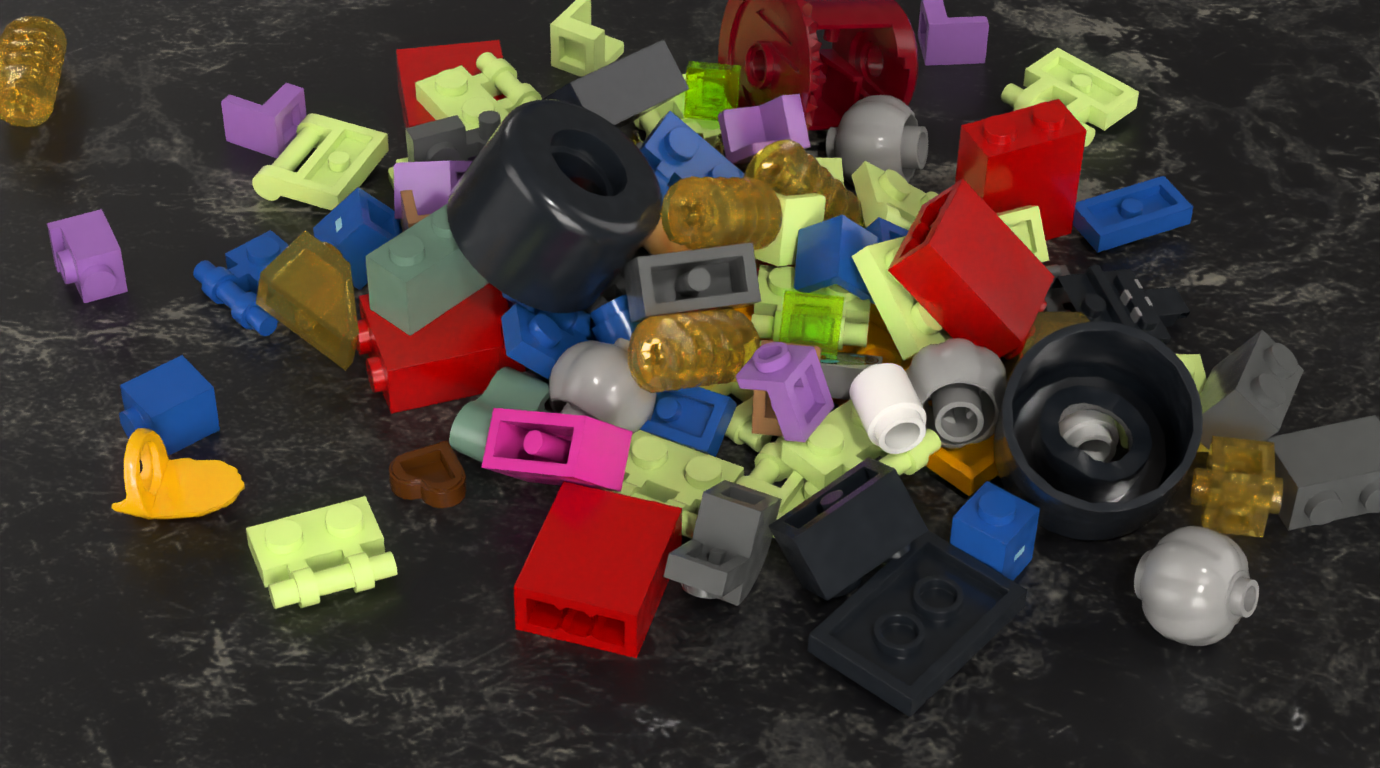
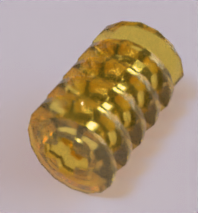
M40 16L17 18L5 27L0 36V118L11 125L20 127L38 126L47 121L54 110L59 78L61 77L62 65L64 64V56L67 50L65 33L55 22Z
M791 139L775 141L757 152L748 164L744 174L745 190L749 187H760L785 196L817 193L826 198L824 221L844 215L860 225L862 207L857 196L847 190L840 180L834 178L830 171L821 166L816 158L808 154L798 142Z
M693 176L680 179L667 191L661 209L662 226L668 239L679 245H685L688 249L692 250L752 242L754 250L766 248L775 241L781 229L783 216L780 200L773 188L762 180L750 177L702 178Z
M731 308L650 316L640 322L631 335L628 346V365L632 377L638 386L650 393L737 382L735 377L737 373L750 360L754 352L761 347L759 335L753 323L743 313Z

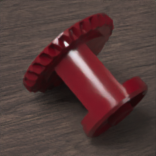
M728 0L719 36V84L734 108L759 106L779 96L800 94L807 132L808 130H828L830 127H838L844 113L857 101L868 96L889 95L909 106L914 95L918 76L916 38L909 18L895 0ZM824 29L823 39L832 42V49H820L822 43L817 39V30ZM767 160L762 162H772L776 160Z

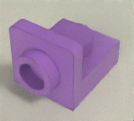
M783 342L764 344L754 352L750 360L735 376L741 389L768 392L772 409L775 412L784 440L806 442L834 408L815 347L787 345Z

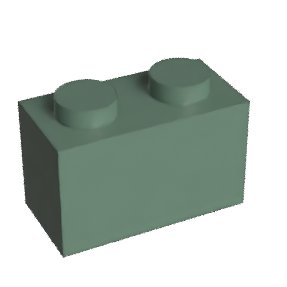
M447 204L365 256L370 309L409 336L489 283L469 263L459 249L450 230Z

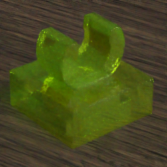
M689 61L686 70V83L689 89L685 91L684 118L719 121L718 114L726 109L739 108L742 66Z
M785 290L779 342L818 346L821 348V358L837 360L844 297Z

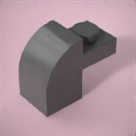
M727 480L704 491L693 537L690 541L669 553L663 577L681 583L683 590L693 596L705 599L717 598L737 606L740 605L755 584L766 559L773 536L769 525L777 520L782 499Z

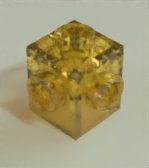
M1212 436L1206 468L1194 469L1191 487V504L1201 505V527L1209 528L1219 533L1263 538L1268 514H1279L1283 496V478L1275 477L1274 442Z

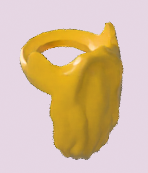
M137 428L128 440L124 456L126 499L113 503L111 508L116 512L148 520L201 517L232 504L240 492L245 489V485L238 470L221 460H194L191 458L169 460L161 437L153 430ZM140 460L142 461V465H143V469H142L141 473H140Z

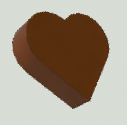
M447 440L403 453L390 463V487L398 497L409 500L422 499L426 504L435 508L453 507L465 498L467 491L466 475Z

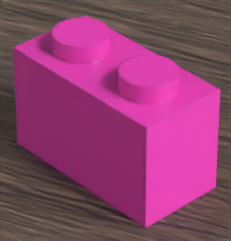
M493 408L481 468L532 483L561 486L563 481L606 491L621 492L632 431L584 415Z

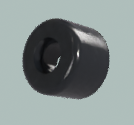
M553 99L530 101L512 110L504 118L454 186L447 203V216L452 235L465 258L477 272L509 297L530 307L552 313L582 311L598 301L621 273L625 263L634 257L652 235L659 223L662 212V195L656 174L649 161L633 141L600 115L576 104Z
M1098 321L1078 323L1054 331L1042 338L1024 354L1016 365L1007 384L996 422L993 442L994 458L1001 482L1007 492L1040 508L1038 525L1061 536L1079 540H1106L1136 531L1152 521L1165 509L1196 456L1203 426L1200 396L1190 372L1179 357L1163 342L1140 329L1120 323ZM1078 410H1096L1107 414L1123 427L1128 437V453L1121 460L1111 463L1094 460L1082 449L1072 446L1060 435L1059 423L1068 414Z

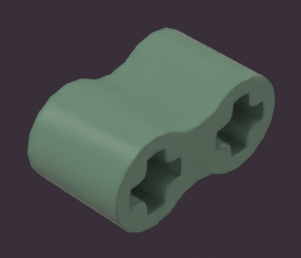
M509 366L501 368L491 379L484 393L475 401H470L464 405L457 414L450 431L449 443L451 448L482 463L493 408L555 413L549 402V384Z

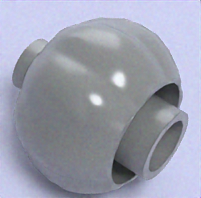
M872 95L853 104L844 113L838 127L829 128L826 137V154L828 158H842L843 178L852 186H854L851 175L864 161L884 171L887 169L894 170L909 183L910 179L914 176L915 170L923 169L926 164L928 133L924 126H918L914 112L901 100L889 95Z
M618 338L614 344L589 340L571 346L558 358L551 370L549 378V402L551 408L555 413L584 415L632 431V434L641 429L647 420H651L657 396L654 379L643 365L647 359L645 352L624 338Z
M951 338L943 343L930 344L923 347L912 358L910 367L905 371L926 412V429L935 431L941 440V447L948 449H958L968 444L980 443L989 439L994 434L1008 384L1006 370L999 356L986 347L976 346L971 341L963 338ZM932 400V406L929 405L928 401Z
M1187 526L1168 533L1159 540L1154 549L1147 551L1141 557L1135 572V593L1142 600V609L1147 621L1165 638L1182 644L1206 646L1217 643L1231 633L1242 617H1250L1258 603L1259 586L1256 580L1250 579L1248 561L1244 552L1228 536L1209 528Z

